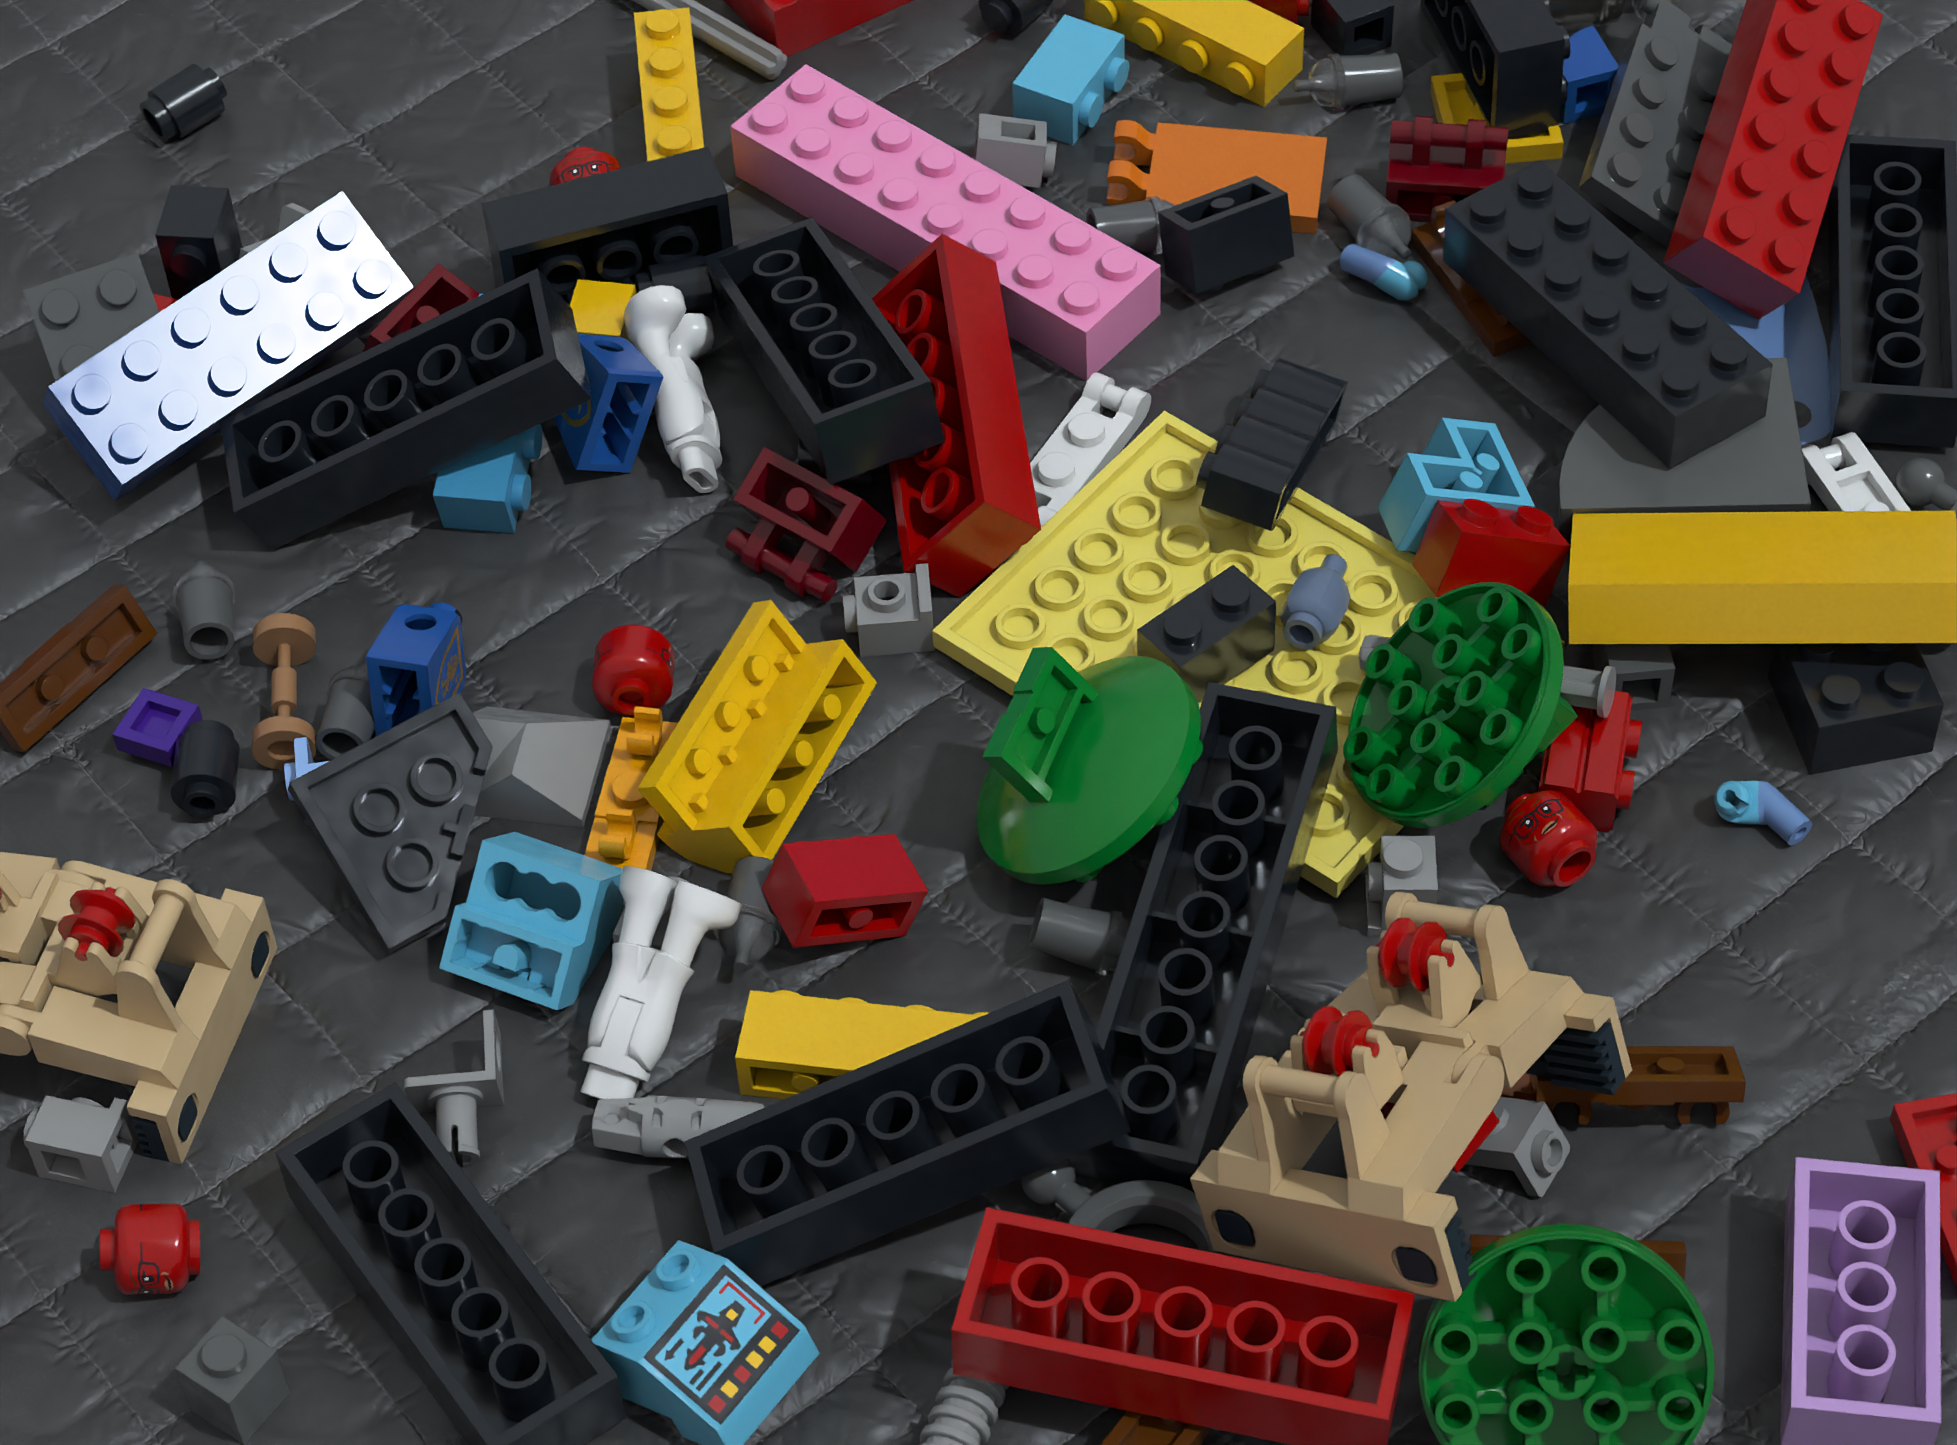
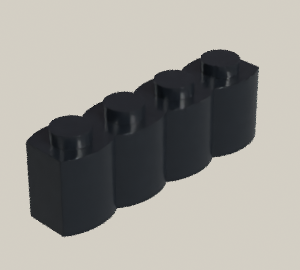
M1282 358L1275 362L1270 371L1262 368L1257 375L1250 397L1243 396L1236 411L1233 425L1226 423L1219 437L1215 453L1209 451L1202 462L1196 481V487L1205 489L1201 506L1272 531L1279 522L1287 503L1295 495L1305 473L1309 471L1321 446L1330 436L1338 419L1348 382Z

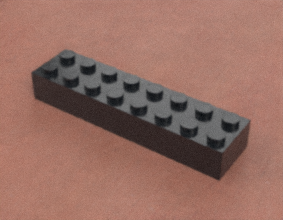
M1208 682L1200 707L1202 754L1192 765L1189 775L1177 795L1179 805L1175 814L1162 824L1096 1028L1099 1042L1132 1132L1068 1158L1075 1169V1175L1115 1184L1141 1180L1161 1181L1175 1184L1194 1192L1190 1178L1211 1150L1218 1151L1338 752L1335 706Z

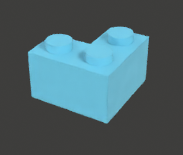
M1442 417L1422 454H1406L1381 500L1378 510L1396 550L1417 553L1437 500L1463 503L1466 499H1477L1495 508L1515 511L1520 506L1535 508V505L1495 423Z

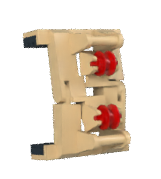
M0 852V957L9 960V962L0 961V1053L23 1056L27 1055L33 1048L37 1061L40 1063L135 1086L126 1107L129 1115L133 1116L131 1121L132 1124H135L134 1130L138 1133V1140L141 1141V1149H144V1157L182 1165L278 948L264 898L225 888L221 899H216L194 893L187 885L173 879H163L155 882L90 863L73 860L65 862L60 869L57 858ZM160 960L193 968L175 1008L161 986L158 975L155 972ZM117 994L118 1003L100 999L96 996Z
M1395 892L1389 898L1385 909L1387 930L1381 932V942H1378L1375 946H1369L1367 949L1368 969L1330 1004L1321 1007L1314 1013L1311 1019L1309 1018L1305 1021L1304 1027L1297 1035H1293L1291 1038V1051L1286 1050L1278 1063L1272 1057L1260 1055L1254 1056L1249 1060L1243 1074V1087L1248 1101V1108L1220 1149L1209 1152L1190 1180L1214 1251L1456 1302L1477 1273L1474 1272L1469 1277L1468 1267L1473 1262L1472 1255L1466 1254L1470 1249L1468 1242L1462 1241L1466 1236L1465 1231L1458 1229L1462 1224L1461 1218L1454 1216L1458 1210L1455 1197L1439 1194L1436 1191L1497 1104L1503 1087L1512 1088L1525 1073L1551 1078V1084L1554 1086L1614 1095L1632 1071L1614 998L1584 993L1574 979L1569 976L1530 971L1511 929L1507 913L1502 906L1484 904L1479 910L1419 902L1412 893ZM1446 934L1475 938L1481 973L1477 972L1460 943L1455 940H1448ZM1386 1102L1396 1103L1387 1118L1384 1119L1380 1109ZM1338 1119L1348 1179L1302 1170Z

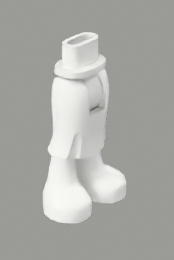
M666 285L649 287L630 298L624 309V324L628 339L663 375L654 408L658 430L663 439L665 450L671 461L681 469L684 480L696 491L708 493L715 490L719 485L716 469L722 464V456L719 449L720 433L716 415L705 392L701 373L693 361L706 354L712 348L715 340L713 325L710 318L703 314H685L686 305L679 289Z
M624 866L619 882V890L625 900L623 924L619 942L612 944L613 957L611 969L589 1025L588 1047L584 1052L582 1061L590 1065L580 1091L581 1093L600 1100L634 1098L639 1082L648 1083L651 1074L645 1070L651 1071L666 1049L682 991L695 972L690 968L700 941L708 930L726 929L733 926L738 919L742 907L739 902L688 882L679 880L677 883L664 875L649 870ZM671 907L670 918L661 950L651 948L650 946L658 924L665 912Z

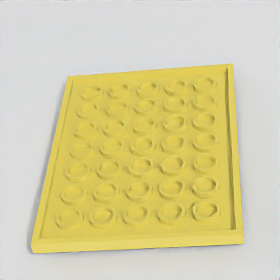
M1164 410L1051 517L1028 543L1022 545L932 630L933 647L1014 696L1013 689L1033 648L1053 647L1077 672L1106 660L1137 656V629L1230 566H1236L1276 601L1275 646L1271 653L1224 685L1336 707L1338 752L1300 876L1337 898L1364 870L1368 862H1371L1379 854L1381 836H1395L1404 827L1392 822L1364 802L1352 782L1348 760L1343 755V746L1348 737L1352 709L1358 691L1366 676V673L1360 669V647L1364 637L1370 634L1391 638L1409 619L1411 611L1418 602L1425 598L1436 599L1438 597L1433 594L1412 566L1415 558L1414 554L1409 551L1396 550L1392 541L1300 488L1297 489L1293 498L1287 503L1279 522L1272 531L1202 507L1201 502L1205 489L1196 487V481L1206 454L1209 451L1215 453L1218 441ZM1327 555H1339L1347 562V570L1343 579L1350 593V600L1344 617L1336 632L1327 641L1308 650L1296 648L1284 637V626L1279 617L1280 609L1291 587L1304 570L1320 567ZM1561 640L1562 648H1563V647H1564V641ZM1202 700L1198 702L1199 709L1201 707Z

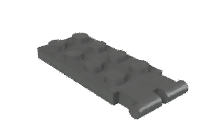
M1641 0L1638 8L1647 15L1644 24L1641 23L1628 36L1578 189L1668 248L1704 136L1705 123L1711 113L1732 44L1703 24H1700L1695 30L1689 28L1692 17L1668 0Z

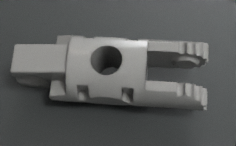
M655 1095L641 1098L601 1099L597 1102L592 1120L593 1144L595 1147L639 1154L644 1157L689 1160L684 1141L765 1107L764 1104L751 1101Z

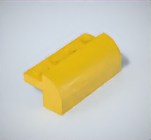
M772 600L753 602L637 788L664 820V823L657 832V836L666 845L690 861L731 874L733 873L734 865L743 858L757 856L773 860L877 684L876 680L843 639L806 644Z

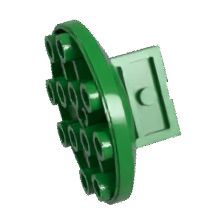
M1495 582L1470 584L1449 591L1436 599L1425 598L1418 602L1411 611L1409 619L1392 635L1387 643L1381 644L1371 651L1365 662L1366 676L1356 696L1349 722L1348 737L1343 746V755L1348 760L1352 782L1366 804L1392 822L1405 827L1433 828L1456 822L1471 815L1485 805L1489 807L1524 772L1523 768L1539 752H1543L1578 717L1570 703L1560 696L1564 667L1563 648L1557 626L1546 609L1523 591L1507 584Z
M1053 647L1033 648L1013 689L1014 696L1007 711L1002 713L982 756L990 765L984 777L977 803V832L980 843L987 855L1002 870L1015 879L1041 885L1057 884L1073 879L1078 882H1087L1093 879L1103 866L1114 861L1139 842L1154 826L1164 824L1175 814L1179 805L1177 795L1182 789L1192 765L1199 759L1203 751V743L1200 740L1201 715L1199 704L1190 686L1170 666L1154 658L1143 656L1119 657L1100 662L1077 672Z
M1554 1224L1524 1229L1506 1235L1472 1255L1473 1262L1468 1267L1469 1277L1474 1272L1477 1274L1456 1302L1440 1298L1434 1299L1421 1333L1418 1351V1374L1424 1410L1430 1426L1441 1445H1691L1704 1423L1713 1392L1715 1367L1711 1338L1701 1308L1682 1277L1664 1259L1651 1249L1629 1237L1607 1229L1580 1224Z

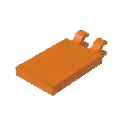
M1120 120L1116 122L1113 161L1109 163L1107 182L1109 183L1108 205L1150 200L1153 204L1156 218H1158L1159 211L1257 175L1288 193L1292 232L1316 234L1327 137L1160 122L1157 123L1156 134H1152L1135 121ZM1136 166H1151L1150 174L1142 172Z

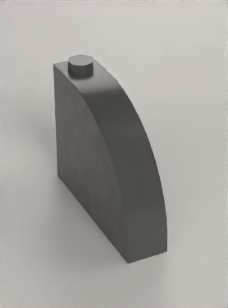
M1767 358L1773 366L1765 417L1672 468L1665 465L1600 404L1596 406L1575 431L1562 461L1554 520L1556 529L1571 545L1573 513L1809 512L1811 502L1787 358Z

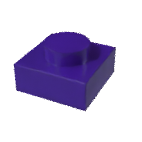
M143 688L112 735L117 750L173 767L175 745L178 738L183 734L188 725L203 719L199 705Z

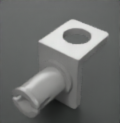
M494 1009L483 1010L485 1071L418 1076L404 1079V1091L419 1113L436 1111V1136L456 1163V1142L458 1141V1151L463 1156L464 1167L474 1165L480 1160L477 1136V1108L504 1105L501 1033Z

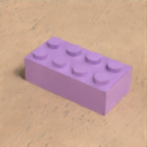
M1796 1157L1785 1201L1780 1445H1934L1941 1425L1940 1171Z

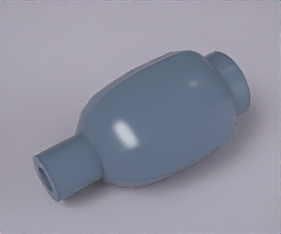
M1336 554L1327 555L1320 567L1304 570L1291 587L1280 609L1279 617L1284 626V637L1294 647L1308 650L1327 641L1336 632L1349 604L1350 593L1343 579L1347 570V562L1341 556Z

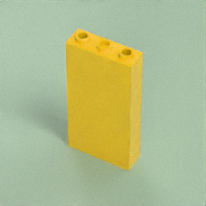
M1955 510L1573 513L1568 579L1569 644L1957 643Z

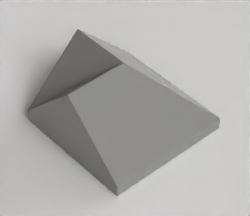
M488 706L473 712V715L493 746L474 816L583 828L611 730L610 720Z

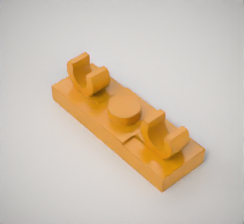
M635 706L634 718L622 717L584 856L622 869L624 866H631L651 871L660 839L657 836V832L664 823V820L637 788L678 724L663 721L661 709Z

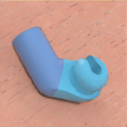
M1356 244L1348 245L1340 256V267L1343 271L1368 281L1397 300H1409L1417 297L1418 291L1423 289L1428 282L1426 270L1416 261L1409 260L1402 264L1395 259Z
M1731 780L1721 784L1715 791L1714 803L1717 812L1723 819L1736 824L1768 825L1788 845H1796L1802 841L1812 828V821L1768 782Z

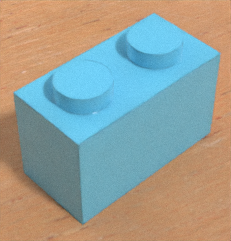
M1065 14L1012 83L1013 118L1047 122V137L1073 146L1087 126L1093 127L1097 123L1104 103L1113 91L1119 92L1127 80L1129 61L1125 59L1124 34Z

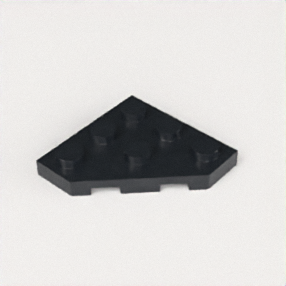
M461 693L448 698L289 782L288 791L386 955L442 926L447 917L493 748Z

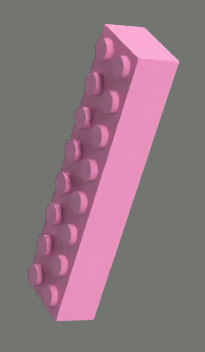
M807 64L730 126L735 176L807 218L813 217L820 226L895 270L901 272L941 234L995 261L1009 337L1086 382L1093 373L1102 369L1160 315V264Z

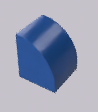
M1593 25L1581 29L1569 37L1570 57L1563 61L1567 101L1565 104L1560 105L1559 117L1563 124L1603 114L1618 69L1617 62Z

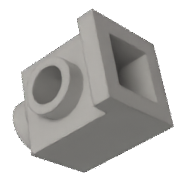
M979 113L972 158L1024 188L1026 186L1040 188L1042 177H1053L1056 144L1047 143V122Z
M928 563L916 564L915 573L854 577L855 595H843L846 633L858 632L860 657L935 651L932 635L933 613Z
M1381 836L1380 862H1368L1367 875H1365L1367 936H1380L1383 930H1387L1385 909L1389 898L1395 892L1412 893L1419 902L1437 904L1438 882L1435 836Z
M46 1095L41 1107L34 1108L29 1114L23 1134L24 1145L28 1148L38 1176L115 1193L139 1141L137 1138L138 1133L134 1130L135 1124H132L131 1121L133 1116L129 1115L126 1107L128 1100L114 1098L110 1109L87 1098L66 1100Z

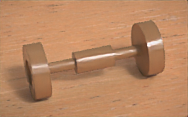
M277 613L266 616L258 621L253 629L254 654L262 662L277 667L271 674V710L278 716L267 718L254 727L251 751L258 763L276 770H284L285 763L295 762V738L307 737L312 758L316 754V732L312 725L303 719L290 716L297 710V672L291 666L301 665L313 657L316 651V630L309 620L291 613Z

